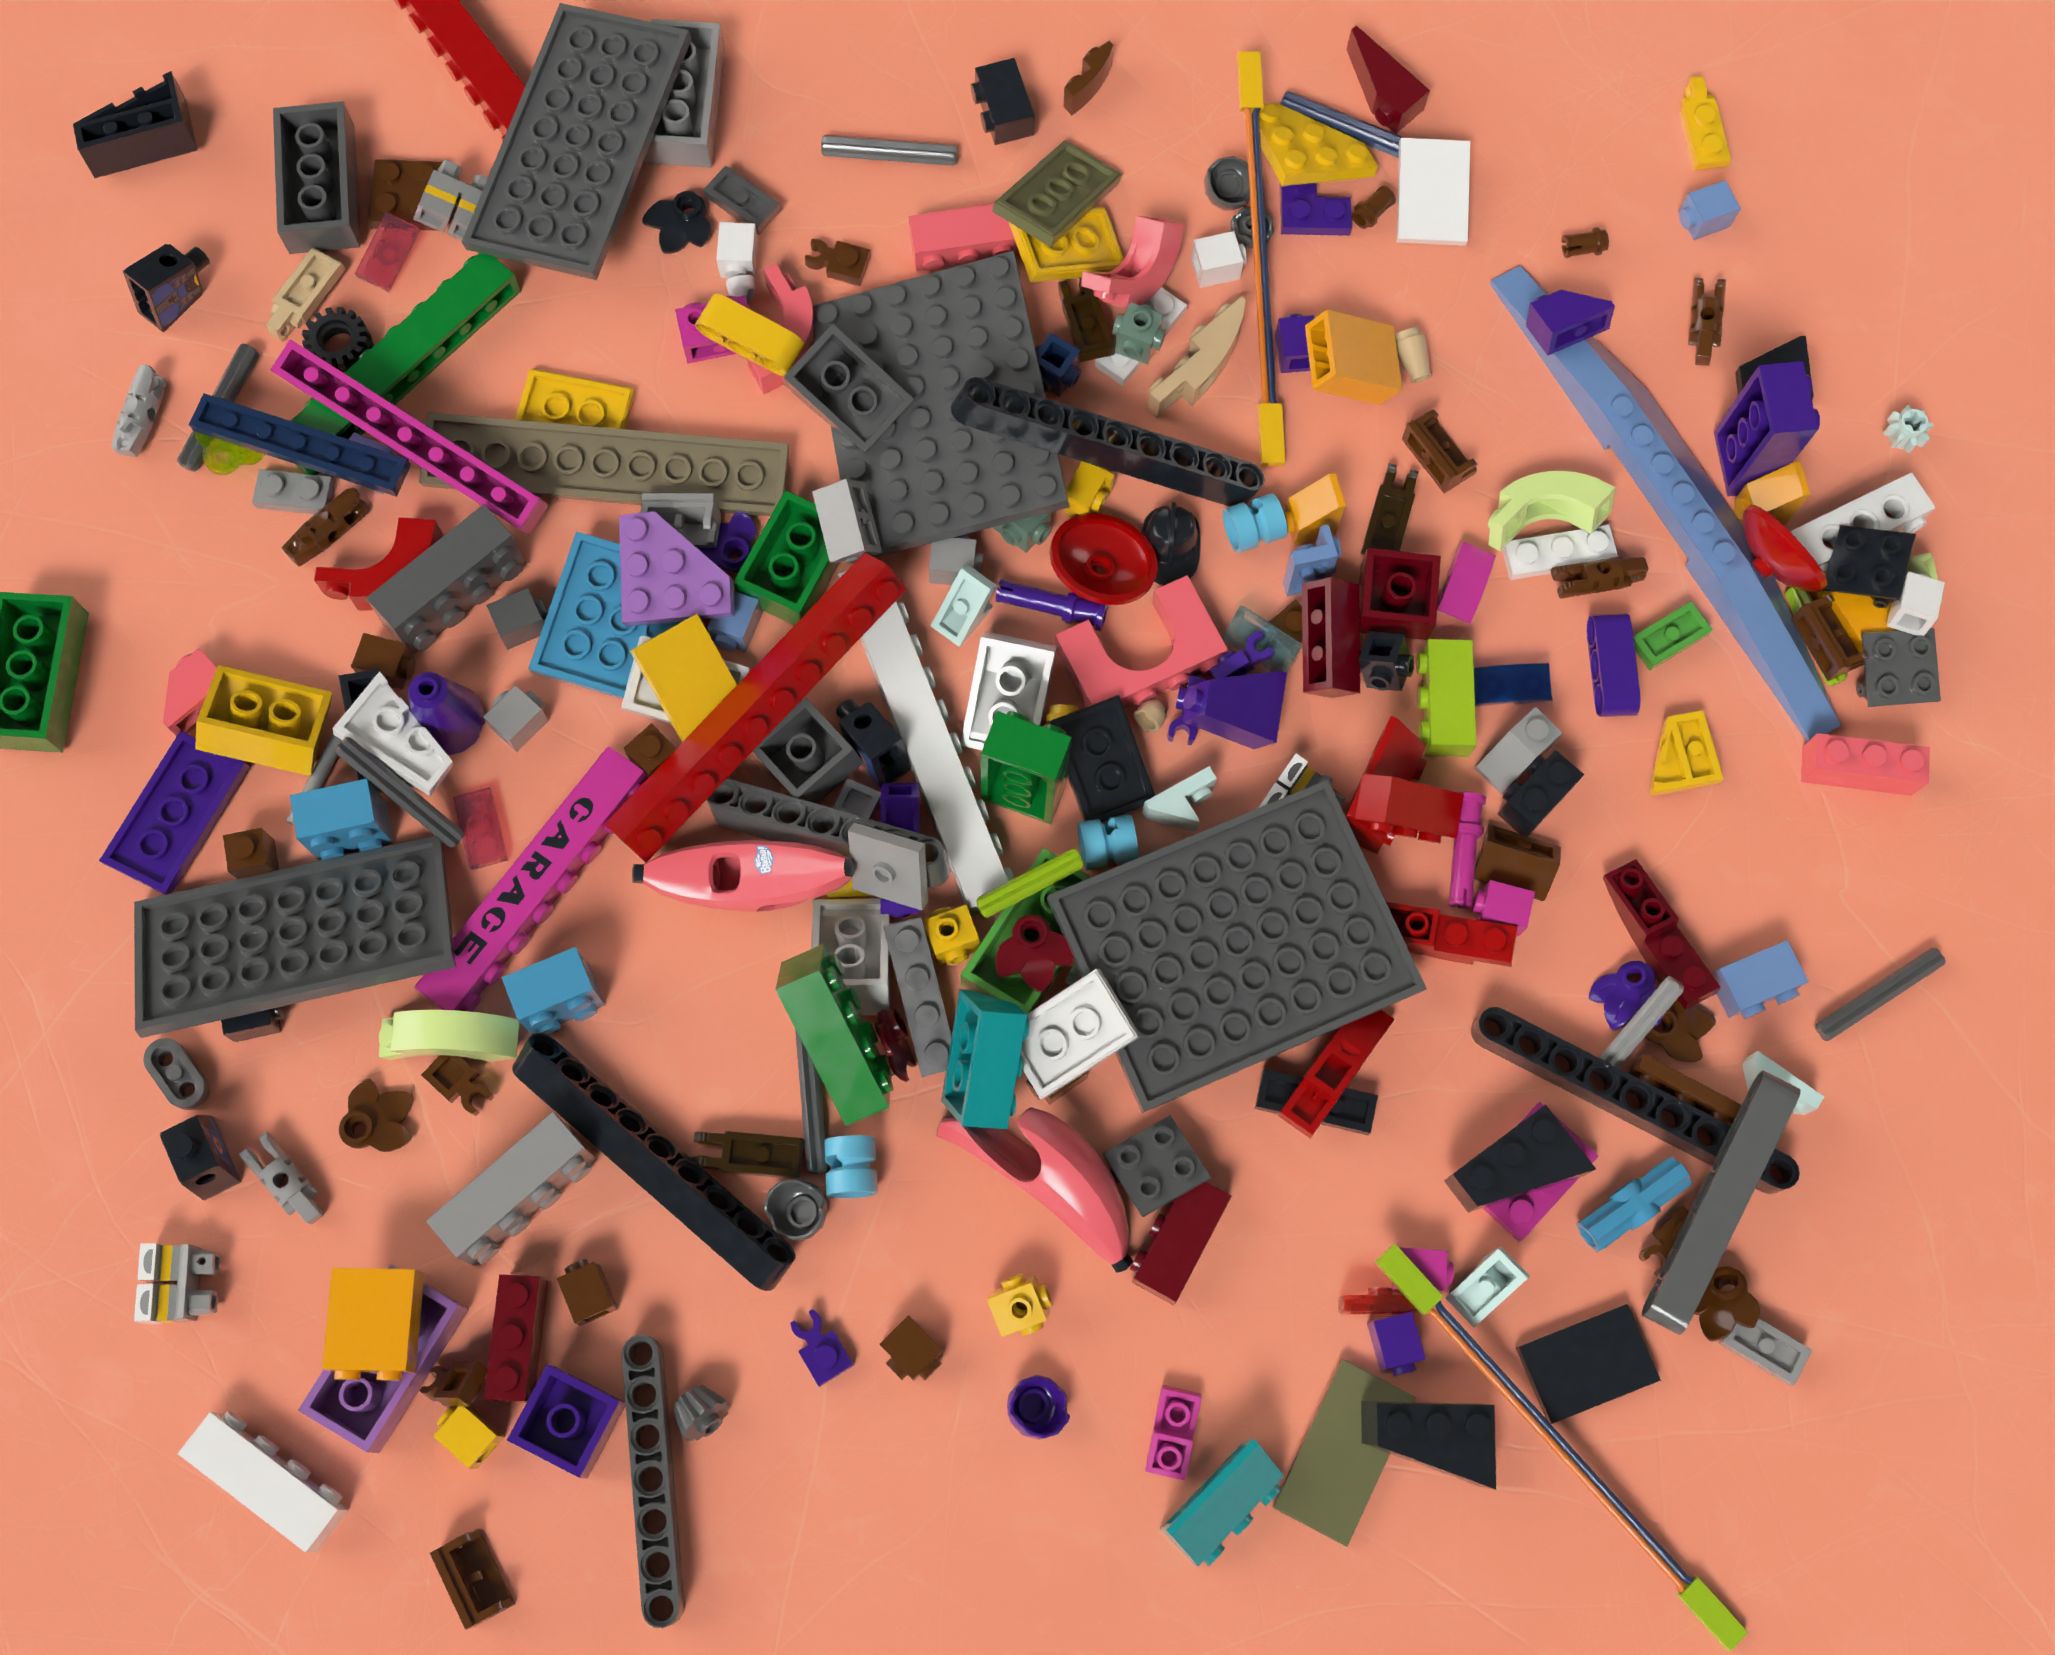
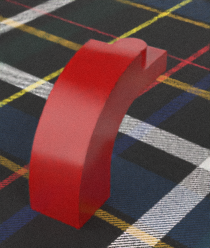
M399 517L395 542L391 551L383 560L364 569L316 567L314 581L323 594L329 598L345 600L349 596L358 611L373 610L366 597L442 538L444 534L436 520Z

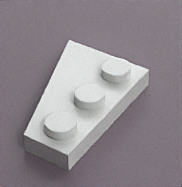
M380 671L332 728L333 735L341 740L346 737L352 738L390 771L429 796L432 795L453 768V761L428 730L422 727L409 711V707L401 697L399 698Z

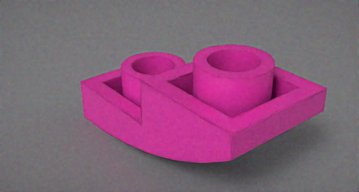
M1461 541L1447 572L1449 577L1439 597L1437 610L1471 624L1489 579L1496 555Z
M1162 1385L1145 1472L1185 1481L1194 1441L1193 1435L1202 1399L1201 1393Z

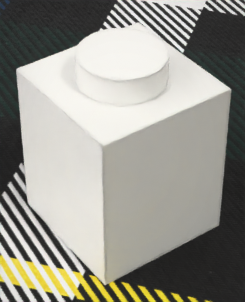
M720 222L716 257L720 278L729 279L739 275H752L755 279L758 251L755 223Z
M1234 231L1193 240L1191 261L1199 287L1203 288L1240 279L1242 267L1247 264V255L1243 243L1238 244Z
M1908 571L1904 578L1899 600H1894L1891 603L1887 627L1916 636H1924L1938 619L1945 582L1932 579L1924 574Z

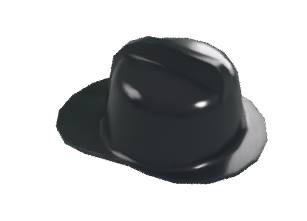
M1170 502L1168 506H1162L1151 511L1145 518L1142 528V534L1149 540L1156 553L1158 571L1154 581L1159 585L1169 584L1186 575L1191 579L1197 571L1199 563L1200 529L1198 521L1191 512L1177 506L1176 502Z

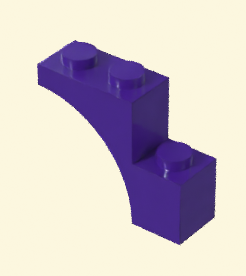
M882 783L880 796L881 822L920 833L919 783ZM880 898L881 914H890L893 917L900 918L910 916L911 914H920L918 909Z

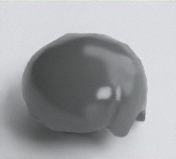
M1235 156L1217 159L1208 168L1204 177V190L1212 205L1221 210L1233 211L1242 208L1250 201L1249 171L1246 161Z
M795 1178L782 1180L769 1190L764 1203V1212L768 1215L772 1228L776 1233L785 1236L787 1239L797 1241L811 1238L823 1228L828 1206L822 1191L816 1185L806 1180Z

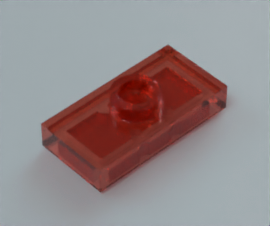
M1387 1287L1368 1288V1295H1343L1338 1298V1313H1341V1315L1403 1314L1411 1311L1412 1314L1419 1313L1404 1295H1392V1288Z

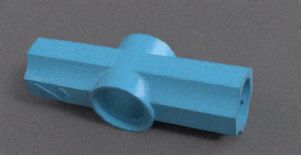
M1672 1156L1663 1160L1640 1179L1635 1178L1608 1197V1202L1578 1222L1576 1225L1580 1235L1596 1252L1606 1248L1631 1229L1633 1231L1649 1221L1661 1211L1660 1207L1691 1186L1693 1183L1690 1180L1689 1173Z

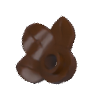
M1677 999L1663 1016L1661 1021L1664 1026L1663 1031H1657L1652 1028L1645 1038L1652 1043L1661 1044L1666 1053L1675 1060L1696 1062L1703 1058L1701 1048L1696 1040L1706 1035L1713 1028L1716 1019L1704 1010L1694 1006L1685 1010Z
M371 1079L361 1082L351 1091L348 1097V1113L339 1124L341 1140L351 1148L362 1149L372 1146L381 1152L394 1151L407 1145L413 1136L401 1123L406 1119L410 1111L411 1095L403 1091L379 1094L378 1088ZM359 1123H365L366 1132L361 1136H355V1126Z
M1723 1266L1715 1270L1694 1314L1700 1315L1699 1321L1704 1336L1707 1340L1714 1342L1726 1338L1733 1331L1736 1323L1746 1328H1754L1760 1316V1308L1757 1299L1748 1292L1745 1276L1737 1269ZM1727 1284L1735 1287L1731 1291H1721V1288Z

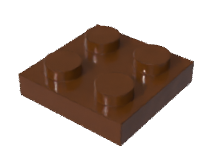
M375 160L368 213V223L371 229L438 231L413 220L433 170L437 171L443 162Z

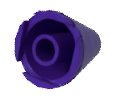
M432 672L422 673L412 680L408 690L409 711L421 726L428 730L448 756L461 753L475 744L480 737L479 733L485 723L483 705L477 695L469 688Z

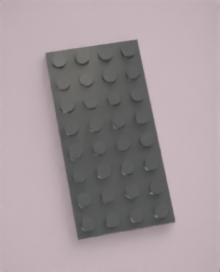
M559 3L463 237L462 244L465 249L597 280L692 38L689 31Z
M436 836L134 902L135 1031L140 1038L456 967L444 843Z

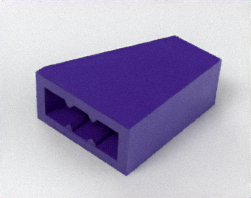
M1274 671L1217 678L1190 686L1183 702L1185 708L1183 722L1251 749L1277 743L1287 673Z

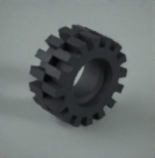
M331 307L325 308L327 315L322 316L318 311L314 314L316 322L310 319L306 322L309 330L303 329L302 336L304 340H302V344L305 349L341 372H344L358 361L360 355L365 350L374 347L371 340L372 337L360 316L357 317L354 311L349 309L348 313H346L344 307H337V313H334ZM341 333L351 336L349 345L344 349L336 352H330L325 349L326 342L332 336Z

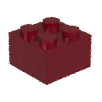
M1367 548L1360 565L1359 576L1360 633L1368 634L1369 631L1405 634V638L1428 640L1436 626L1441 556Z

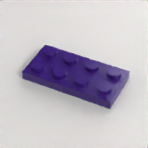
M182 731L178 733L99 859L105 866L164 895L173 893L249 769V766L241 760L196 750V738Z

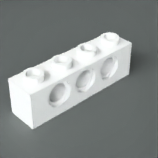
M1911 472L1790 532L1806 548L1823 573H1825L1830 563L1840 525L1914 533L1927 524L1925 518L1936 507ZM1884 511L1891 514L1893 519L1889 518ZM1823 541L1830 543L1833 549L1828 548Z

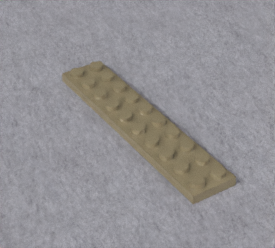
M427 413V427L539 497L642 505V493H714L721 512H743L748 515L771 516L786 489L790 450L788 443ZM421 467L419 483L423 487L455 489Z

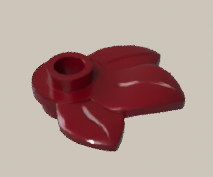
M1037 915L1021 917L1013 927L1012 937L1001 943L996 955V970L999 977H1008L1020 972L1025 983L1040 993L1051 983L1055 965L1064 966L1073 963V954L1065 937L1052 932L1047 921ZM1029 929H1033L1038 932L1039 938L1035 941H1028L1024 937V933Z
M883 1009L877 1013L878 1021L874 1023L875 1030L885 1052L888 1054L891 1070L900 1080L907 1082L910 1080L907 1075V1065L910 1067L917 1066L910 1047L904 1039L908 1036V1031L901 1015L896 1009L888 1012Z

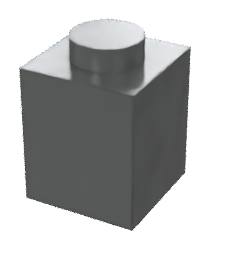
M528 588L486 605L507 650L539 637L544 625L543 620L546 619L548 614L541 597L534 600Z

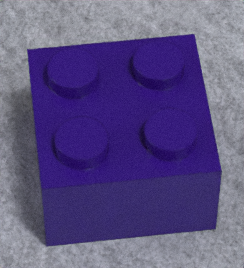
M547 1364L507 1441L578 1478L588 1479L626 1404L624 1401L555 1366Z

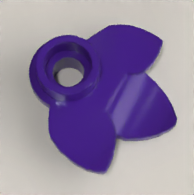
M736 512L728 525L720 523L716 548L697 549L718 567H722L731 573H739L752 550L751 544L756 536L755 525L747 513ZM734 554L742 555L738 559H730Z
M1629 961L1623 964L1617 973L1603 975L1594 982L1588 998L1593 1002L1605 1003L1604 1015L1611 1030H1618L1625 1026L1657 989L1654 986V972L1648 964L1642 961ZM1637 973L1642 978L1637 983H1631L1628 981L1629 976ZM1662 1016V1017L1660 1018V1020L1655 1024V1026H1658V1025L1660 1024V1022H1661L1662 1019H1663V1016Z

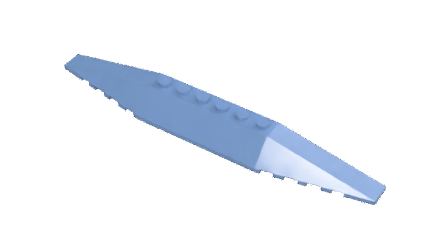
M1521 266L1491 280V287L1604 450L1612 448L1688 558L1685 567L1806 742L1817 733L1828 734L1841 726L1840 721L1804 641L1791 620L1792 615L1776 579L1772 575L1766 579L1754 568L1752 562L1756 558L1746 543L1743 525L1646 387L1593 336L1547 356L1526 327L1530 303L1542 295L1550 294Z

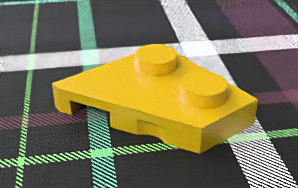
M1704 710L1668 716L1663 722L1649 790L1650 796L1720 784L1724 778Z

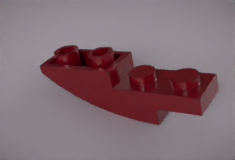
M1635 859L1605 874L1603 880L1616 910L1645 962L1652 968L1658 982L1661 984L1666 977L1671 976L1683 985V993L1677 999L1685 1010L1717 994L1720 990V985L1678 928V916L1638 860Z

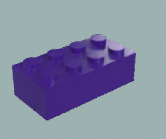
M1803 361L1759 365L1715 429L1714 436L1727 497L1738 496L1747 483L1793 463L1818 431L1820 415L1818 410L1813 407L1811 398L1812 380L1809 375H1806Z

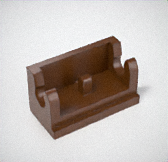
M1433 409L1407 424L1402 441L1441 491L1446 493L1473 476L1477 471L1475 466L1478 464L1474 459L1467 460L1438 424L1439 420L1436 417L1439 414Z
M1831 594L1801 606L1791 618L1827 681L1863 666L1864 660L1869 658L1866 651L1858 653L1831 608L1833 606L1831 603L1835 601Z
M480 1529L471 1533L467 1532L430 1552L431 1558L465 1630L475 1628L515 1605Z

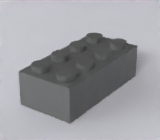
M344 101L273 108L277 233L289 254L307 253L313 247L319 251L359 248L360 231L355 125Z
M483 504L366 597V600L389 632L399 642L405 643L414 655L418 651H424L434 643L436 636L446 628L454 627L460 623L465 613L476 604L486 602L492 596L494 590L503 582L511 581L517 577L522 567L526 565V562L513 535Z

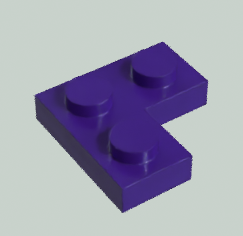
M1279 182L1281 234L1350 236L1352 230L1351 198L1316 197V183L1282 186Z

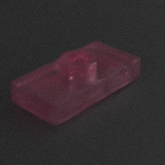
M386 212L355 272L356 277L389 293L420 233L419 227Z
M488 787L453 796L459 827L465 834L462 840L468 867L471 870L509 861L491 788Z

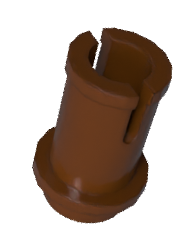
M1386 186L1379 187L1364 203L1356 204L1352 213L1354 222L1363 229L1374 227L1377 223V218L1396 203L1394 193Z
M1594 227L1591 232L1563 235L1561 239L1562 243H1566V245H1562V253L1565 258L1594 253L1598 256L1602 254V251H1607L1609 247L1607 231L1605 229L1600 230L1599 227Z

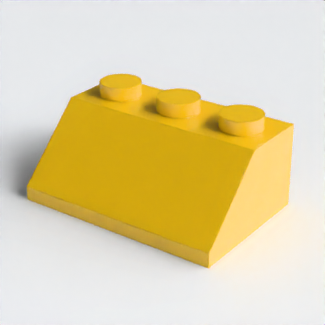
M218 665L196 721L195 749L311 776L321 747L333 692Z

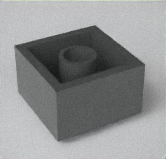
M807 698L795 706L752 751L792 797L816 804L863 764L851 745Z

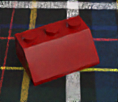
M1390 716L1363 774L1393 776L1409 781L1412 779L1418 781L1427 763V760L1421 758L1426 745L1398 718ZM1360 780L1345 817L1359 846L1378 854L1383 844L1391 845L1395 837V828H1393L1392 833L1369 830L1370 822L1355 819L1361 785Z

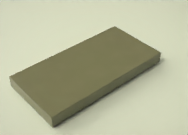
M1064 140L994 202L992 212L1052 247L1119 184L1122 174Z
M1342 1359L1272 1508L1348 1547L1390 1453L1362 1443L1361 1401L1414 1402L1416 1397Z

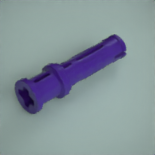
M1004 579L999 581L998 585L1000 588H997L995 598L997 603H1006L1060 616L1062 621L1070 625L1072 622L1082 623L1089 620L1096 631L1101 632L1103 629L1108 605L1086 600L1074 592L1063 595L1008 582Z

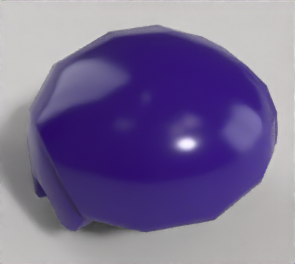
M1034 1375L1019 1380L1008 1395L1007 1412L1009 1420L1023 1436L1040 1440L1057 1435L1070 1419L1067 1411V1394L1048 1377Z

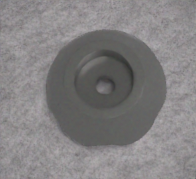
M1250 206L1241 209L1237 215L1232 217L1231 232H1235L1238 244L1243 243L1244 247L1253 249L1252 230L1249 229L1252 227ZM1265 212L1266 239L1268 243L1273 236L1274 228L1271 215Z

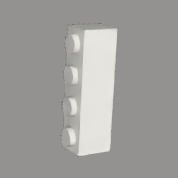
M227 1411L225 1414L209 1412L178 1452V1455L305 1553L318 1552L348 1512V1509L339 1503L343 1498L341 1494L324 1483L318 1487L310 1481L308 1476L311 1472L306 1467L293 1459H290L287 1463L276 1455V1452L279 1450L278 1446L262 1435L254 1438L244 1429L248 1424L233 1412Z

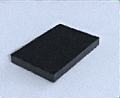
M1119 695L1047 721L1048 724L1063 729L1067 736L1072 737L1067 777L1083 821L1099 819L1103 822L1109 820V817L1119 816L1143 807L1145 801L1155 796Z
M1628 1304L1516 1347L1544 1416L1550 1424L1661 1381Z

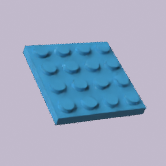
M576 531L528 669L532 673L623 700L634 660L630 650L637 647L639 637L644 635L653 638L680 622L625 626L622 623L620 544Z

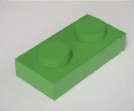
M1690 601L1634 635L1635 651L1651 671L1709 636L1713 629L1693 602Z

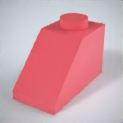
M200 648L193 653L183 656L177 662L176 667L169 672L163 724L175 736L180 731L188 734L196 727L197 718L217 669Z

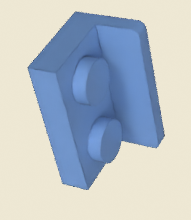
M1328 524L1320 526L1315 545H1303L1291 552L1283 581L1286 596L1301 594L1302 583L1332 577L1333 573H1336L1337 558L1341 557V546L1337 535L1332 536Z

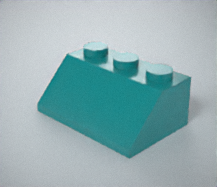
M959 989L941 1102L964 1127L1008 1129L1009 1118L1016 1111L1014 1089L1016 1079L1021 1077L1023 1070V1059L1020 1054L1022 1042L1029 1035V1019L1027 1014L1015 1003L966 989Z
M1254 1438L1245 1440L1160 1530L1195 1566L1199 1567L1203 1561L1209 1566L1225 1550L1221 1542L1231 1532L1238 1536L1252 1522L1254 1518L1250 1515V1512L1260 1501L1266 1506L1282 1490L1278 1482L1284 1475Z

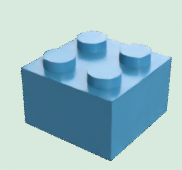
M367 778L290 795L296 838L318 860L340 857L356 851L362 852L381 848L383 845L393 843L386 800Z
M577 947L501 977L518 1021L531 1035L534 1033L553 1034L561 1029L560 1024L574 1018L576 1021L586 1020L596 1015L598 1008L605 1006L590 966Z

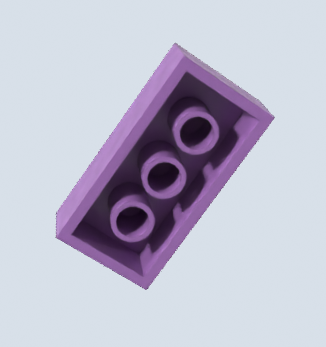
M391 1264L388 1269H401ZM424 1282L416 1373H403L402 1381L376 1380V1372H361L360 1380L334 1379L335 1372L323 1370L298 1411L368 1453H380L469 1308Z

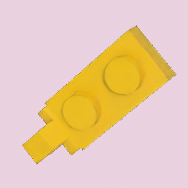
M1703 76L1690 77L1687 87L1684 88L1686 97H1683L1681 101L1682 108L1679 113L1693 170L1728 167L1731 157L1717 101H1715L1713 94L1707 95V86Z

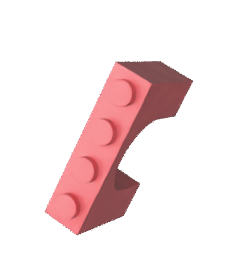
M1188 575L1154 591L1152 604L1172 642L1171 654L1162 664L1155 668L1134 671L1116 664L1105 652L1089 620L1055 634L1054 646H1058L1057 654L1085 707L1116 695L1120 696L1124 708L1135 703L1137 706H1140L1147 700H1154L1157 697V693L1168 688L1170 691H1175L1179 687H1184L1188 684L1190 675L1197 676L1202 673L1203 676H1208L1212 674L1210 670L1219 664L1217 659L1226 654L1228 649Z

